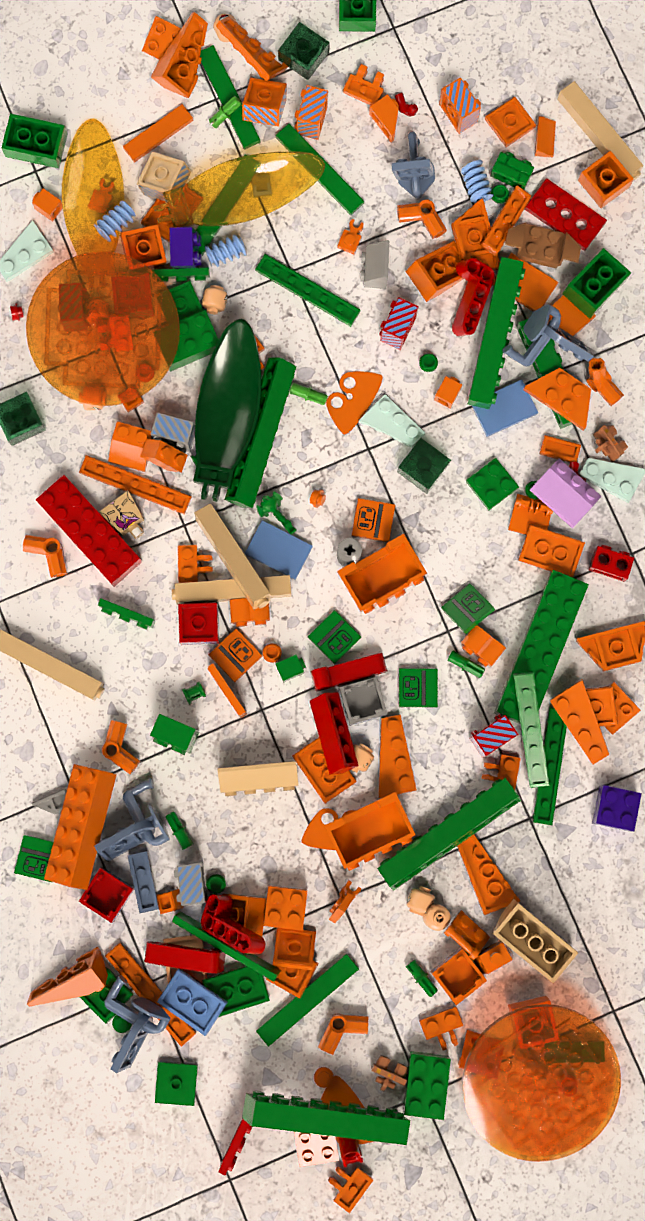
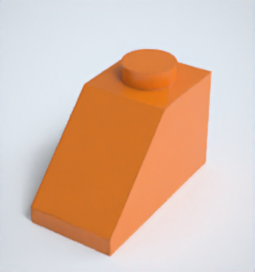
M387 94L370 106L369 115L388 140L393 142L399 105L394 98L391 99Z

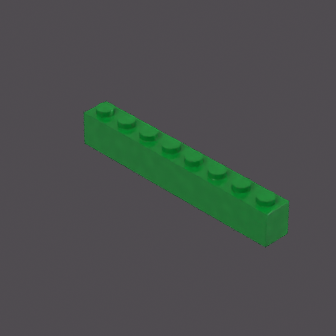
M501 257L467 402L468 405L490 409L491 404L495 405L497 393H494L495 386L499 387L501 375H498L500 368L503 369L505 357H502L503 349L509 345V340L506 339L507 333L512 331L513 322L510 320L511 316L515 315L518 305L514 304L515 298L520 296L521 286H518L519 280H523L526 270L522 268L523 261Z
M281 357L268 358L262 377L261 406L257 426L243 459L235 469L231 490L227 489L224 499L241 508L253 509L256 502V496L297 366Z
M506 778L503 780L498 779L489 790L481 791L472 802L464 803L455 814H448L442 823L431 826L428 829V833L413 839L411 845L400 848L396 852L397 855L391 859L383 860L380 863L381 866L377 869L388 886L394 891L518 804L521 799Z

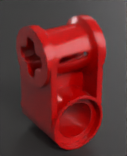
M339 1137L338 1142L344 1168L351 1163H363L357 1139Z

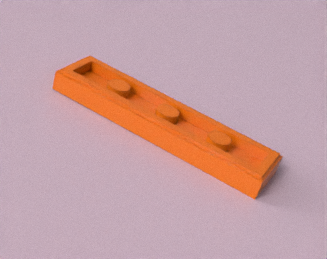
M181 104L125 144L123 149L135 163L194 121L193 117Z
M518 185L512 190L481 243V246L494 256L499 253L505 243L508 229L515 226L531 198V195Z

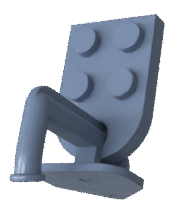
M411 131L408 134L410 161H407V159L396 160V163H392V172L401 187L416 199H420L435 181V169L430 159L418 157L420 140L417 134Z
M550 304L534 311L527 320L523 331L533 343L524 355L515 351L512 345H507L503 349L504 354L523 366L532 365L550 339L559 343L558 346L566 352L572 351L573 355L580 361L585 359L589 362L594 357L582 341L559 328L561 321L560 311Z
M152 778L132 787L123 794V800L135 824L120 828L116 831V834L111 837L102 838L94 846L97 853L106 861L113 860L145 841L153 846H159L170 840L168 831L157 810L151 803L147 804L152 816L145 818L135 798L136 795L147 789H154ZM159 827L162 834L155 838L153 835L155 828Z
M122 975L117 976L118 978L112 985L104 1002L108 1010L133 1024L129 1033L121 1041L122 1047L120 1051H117L111 1062L113 1064L110 1070L115 1073L130 1068L148 1033L157 1034L163 1032L171 1019L162 1007L149 999L140 997L132 1000L131 1004L140 1010L139 1013L117 1000L116 997L124 984H127V980ZM153 1017L160 1019L158 1025L153 1023Z

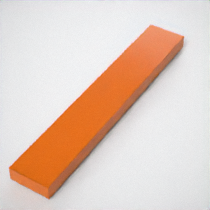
M87 455L79 471L84 476L125 492L128 490L130 494L184 515L192 498L187 494Z
M121 942L105 955L139 997L149 999L164 1009L171 1018L166 1029L181 1047L196 1034V1031L190 1025L157 1003L163 992Z

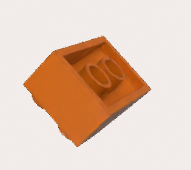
M455 241L415 260L405 271L426 302L441 295L464 279L456 272V265L461 260Z

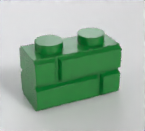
M500 152L490 177L512 187L518 185L525 190L535 167L527 160L521 161L516 159L510 152Z

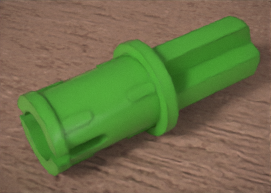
M233 96L224 106H220V110L209 119L210 124L213 122L212 126L217 129L227 118H231V114L241 105L240 99Z
M293 382L290 389V394L304 398L305 401L310 400L320 405H325L328 396L326 394L312 390V387L307 388Z

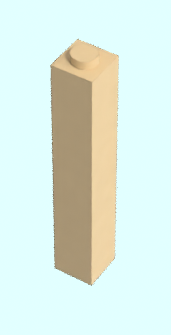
M574 81L561 90L557 100L603 156L611 151L633 179L636 180L641 175L644 165Z
M210 503L194 512L196 522L252 608L255 610L258 607H265L271 601L268 589L212 504Z
M290 575L260 577L270 593V598L291 597ZM234 579L175 583V589H172V600H176L177 605L227 602L231 599L246 598Z
M0 629V651L94 701L96 698L100 699L105 690L102 682Z

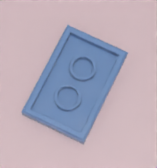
M523 380L495 391L494 393H497L495 405L491 404L490 409L472 406L486 437L538 414L530 395L523 390L525 387Z
M262 520L245 555L284 575H290V578L296 580L313 546Z
M179 968L157 1003L206 1036L228 1001Z

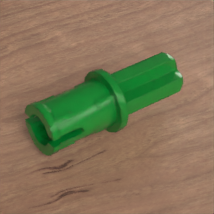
M454 650L447 660L462 668L461 671L465 670L478 678H481L485 672V668L471 661L470 657L466 658Z
M174 811L166 815V820L174 832L172 835L176 836L182 850L192 846L193 843L185 830L186 826L182 825L176 812Z
M415 959L406 966L407 970L416 980L415 983H419L429 997L437 993L438 989L428 978V973L422 970Z

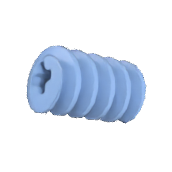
M482 160L468 163L461 170V174L464 176L463 180L466 182L465 186L469 189L468 195L471 196L470 201L472 203H477L480 199H483L485 202L493 197L492 194H487L492 190L491 187L485 188V186L489 185V181H483L487 178V174H481L485 171V167H479L483 163Z
M120 201V206H114V211L109 210L108 215H103V220L99 219L97 220V225L94 224L98 233L108 242H111L109 235L117 237L115 230L120 233L123 232L121 225L128 228L127 220L130 223H134L132 216H136L135 212L125 201Z
M232 235V241L227 237L225 239L226 244L219 240V247L212 243V250L205 246V252L211 267L212 263L219 267L220 260L226 264L227 257L232 262L233 255L239 259L240 252L247 256L240 235L239 238L236 235Z

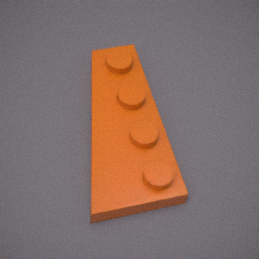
M228 16L219 20L216 24L220 33L233 44V47L243 55L247 63L252 65L259 76L265 81L283 73L288 68L284 62L280 64L274 59L276 56L271 51L267 53L260 47L261 43L257 39L249 38L247 36L248 32L231 17Z
M583 679L550 699L551 704L593 765L609 755V750Z
M401 715L381 718L378 799L394 792L398 795L417 791Z
M472 835L457 846L483 915L507 907L513 899L520 902L518 896L504 879L475 835Z

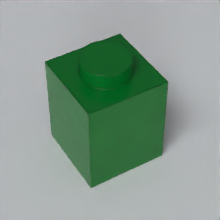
M297 654L275 663L283 683L304 674L303 669L306 668L302 657L298 658Z

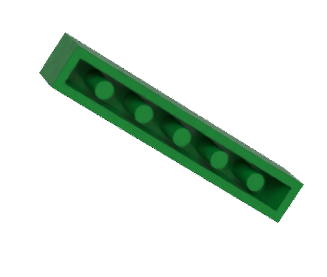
M528 319L519 322L517 325L518 333L526 351L533 343L523 331ZM553 339L549 340L532 364L538 379L558 368L563 369L561 365L562 358L554 349L555 342ZM552 410L560 429L573 424Z

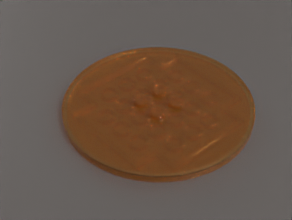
M106 251L90 252L64 261L50 271L42 280L29 305L26 336L30 354L36 367L47 382L56 390L81 403L94 406H114L140 398L152 390L164 378L177 353L180 338V322L176 304L170 291L153 270L140 261L123 254Z
M550 1004L525 1006L503 1015L490 1024L471 1048L466 1059L462 1078V1092L467 1113L483 1139L495 1149L508 1156L535 1162L567 1157L590 1144L604 1130L612 1118L621 1088L618 1058L612 1044L603 1031L585 1015L567 1007Z

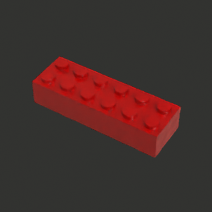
M65 475L60 477L35 499L113 587L142 563L139 556Z

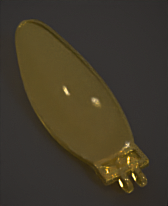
M93 118L86 120L77 130L67 154L62 180V205L65 223L70 240L77 253L78 275L88 274L89 289H94L95 286L93 274H100V286L105 288V274L116 273L114 253L121 234L115 230L117 237L109 235L111 242H108L98 233L94 224L97 225V220L99 219L103 220V215H108L109 210L114 211V206H120V201H124L125 198L121 166L114 144L104 125Z
M268 152L235 158L204 171L183 187L165 191L163 196L166 203L157 205L153 209L155 212H159L168 208L169 215L160 216L157 218V221L162 223L172 220L174 228L187 227L193 224L200 226H227L248 222L274 212L308 190L323 174L325 163L318 156L307 152Z

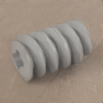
M354 538L343 539L338 545V562L345 567L352 562L357 563L360 561L362 554L360 543Z

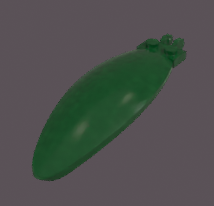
M244 319L235 320L223 331L208 363L199 392L195 417V447L198 463L193 482L203 485L201 499L204 500L208 497L209 486L214 487L212 499L215 502L219 500L221 488L231 490L235 469L240 464L252 441L259 418L262 396L260 358L253 330Z

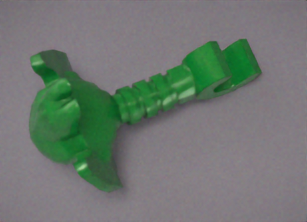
M273 491V496H263L260 503L261 506H256L260 517H268V513L271 512L290 535L297 531L291 522L277 509V506H281L282 496L276 491Z

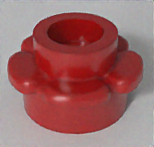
M15 303V305L10 306L12 320L20 321V318L23 317L22 306H18Z

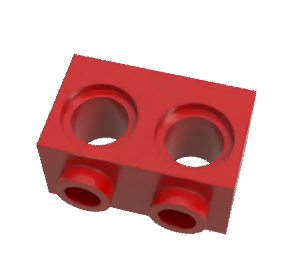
M607 545L597 546L588 570L625 582L629 578L634 557H631L630 553L625 551H613ZM599 555H604L607 558L606 564L599 561ZM617 561L624 562V570L617 567Z

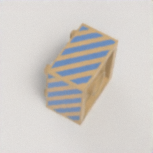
M152 152L137 185L144 195L176 205L191 172L184 161Z

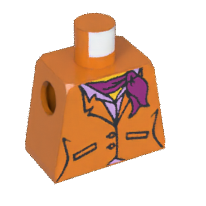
M499 940L481 950L480 954L474 959V962L482 974H489L512 961L514 955L510 948Z

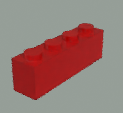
M323 693L310 700L329 775L342 774L358 767L339 693Z

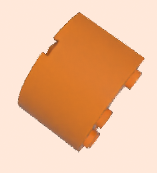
M404 534L389 541L384 548L357 563L352 562L337 571L358 609L365 614L374 610L377 605L380 608L387 605L389 599L394 596L396 599L406 593L405 589L413 584L416 586L424 581L423 577L427 574Z
M396 792L324 825L344 869L348 868L349 871L359 867L358 862L362 860L366 863L374 859V854L380 851L382 854L393 850L392 846L401 843L403 846L412 842L411 837L416 835Z

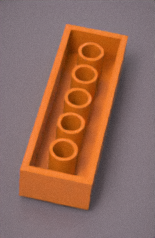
M76 764L73 765L44 877L45 880L72 888L88 889L97 854L94 846L99 843L117 774Z

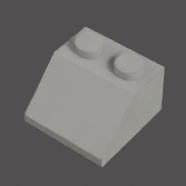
M390 240L367 245L366 252H362L361 263H365V270H361V281H364V288L386 289Z

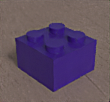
M193 227L170 228V266L174 269L199 268V265H202V255L199 254L202 238Z
M600 785L592 824L635 832L642 793Z

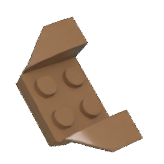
M523 223L508 229L505 245L518 248L517 256L519 260L551 268L561 266L563 259L576 263L579 262L581 247L567 232L564 234Z

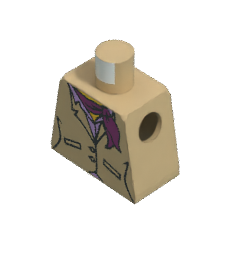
M128 490L99 512L122 536L130 532L135 539H138L144 534V531L139 526L144 519Z

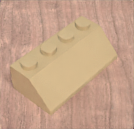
M296 761L218 768L220 793H225V796H236L239 791H244L245 795L256 794V790L264 789V793L276 792L275 788L283 787V791L295 790V786H299Z
M515 899L502 912L492 932L553 984L578 954L572 946Z

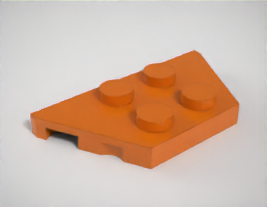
M480 199L451 224L460 260L475 258L492 269L498 270L500 263L498 254L494 256L481 246L491 226L484 200Z
M561 368L524 387L523 390L581 430H585L591 388Z
M645 621L576 639V642L603 672L639 663L642 661L643 646L645 645Z

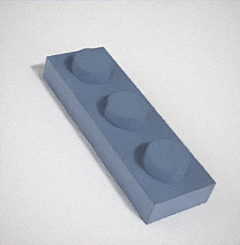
M148 852L128 855L139 913L158 910L159 904Z

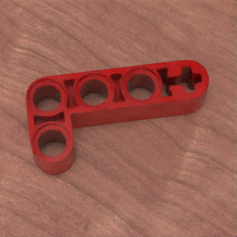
M475 258L461 260L456 265L457 274L468 281L452 324V331L458 337L472 335L476 331L495 277L491 267Z
M383 653L310 671L316 692L388 672Z
M210 895L201 918L202 929L242 953L261 954L265 949L264 938L229 918L233 907L232 898L224 895Z
M148 941L146 943L144 962L205 973H219L224 971L226 954L217 948L200 949Z

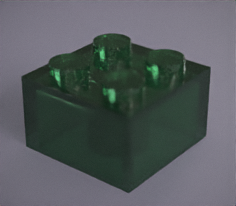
M299 22L279 48L278 60L282 63L284 62L290 69L309 80L328 55L330 42Z
M24 392L0 404V426L11 446L46 431L28 392Z
M420 438L399 465L397 473L428 494L450 465L451 459Z

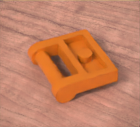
M462 910L444 931L447 937L450 936L469 953V957L472 960L480 954L490 938Z

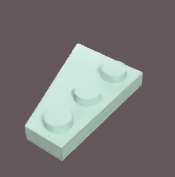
M33 220L0 259V273L6 282L54 253Z
M386 395L359 420V423L368 425L378 432L391 436L393 439L411 448L425 435V432Z
M588 458L579 475L629 503L645 474V469Z

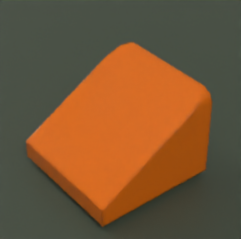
M179 889L157 895L160 914L184 908V906H181V902H177V895L180 894Z

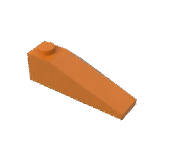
M192 12L158 61L151 75V78L163 88L186 98L190 97L198 80L197 69L198 65L201 64L200 53L202 46H204L208 23L198 14Z
M96 947L76 959L78 963L73 967L62 969L55 980L50 978L30 993L27 1005L30 1007L86 996L95 991H101L106 985L108 973L100 949Z

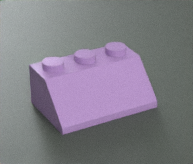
M560 458L530 489L533 494L571 528L602 497Z

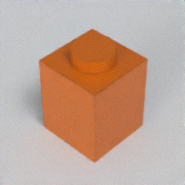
M44 188L37 192L32 200L34 209L52 222L64 208L61 200Z
M446 376L434 400L451 409L462 388V384L455 377L449 378Z

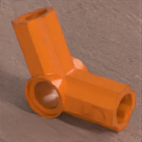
M422 200L420 203L397 205L399 223L420 220L432 239H437L447 231L435 211L432 201ZM426 208L430 210V213L426 214L421 210Z
M601 358L591 359L588 367L590 377L586 381L593 391L599 392L603 399L612 406L624 394L611 381L612 378L606 370L605 361Z
M25 535L23 552L46 555L51 578L67 574L62 552L63 547L57 539ZM57 544V550L49 552V546Z
M111 720L106 741L102 747V753L106 758L131 775L140 763V760L122 748L128 724ZM111 745H115L117 748V752L113 756H109L107 753V749Z
M339 1013L332 1015L318 1048L333 1055L343 1033L368 1034L369 1017L342 1015ZM338 1018L344 1021L343 1027L339 1029L333 1026V1021Z

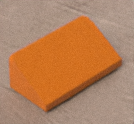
M542 116L538 117L535 156L553 158L556 121Z

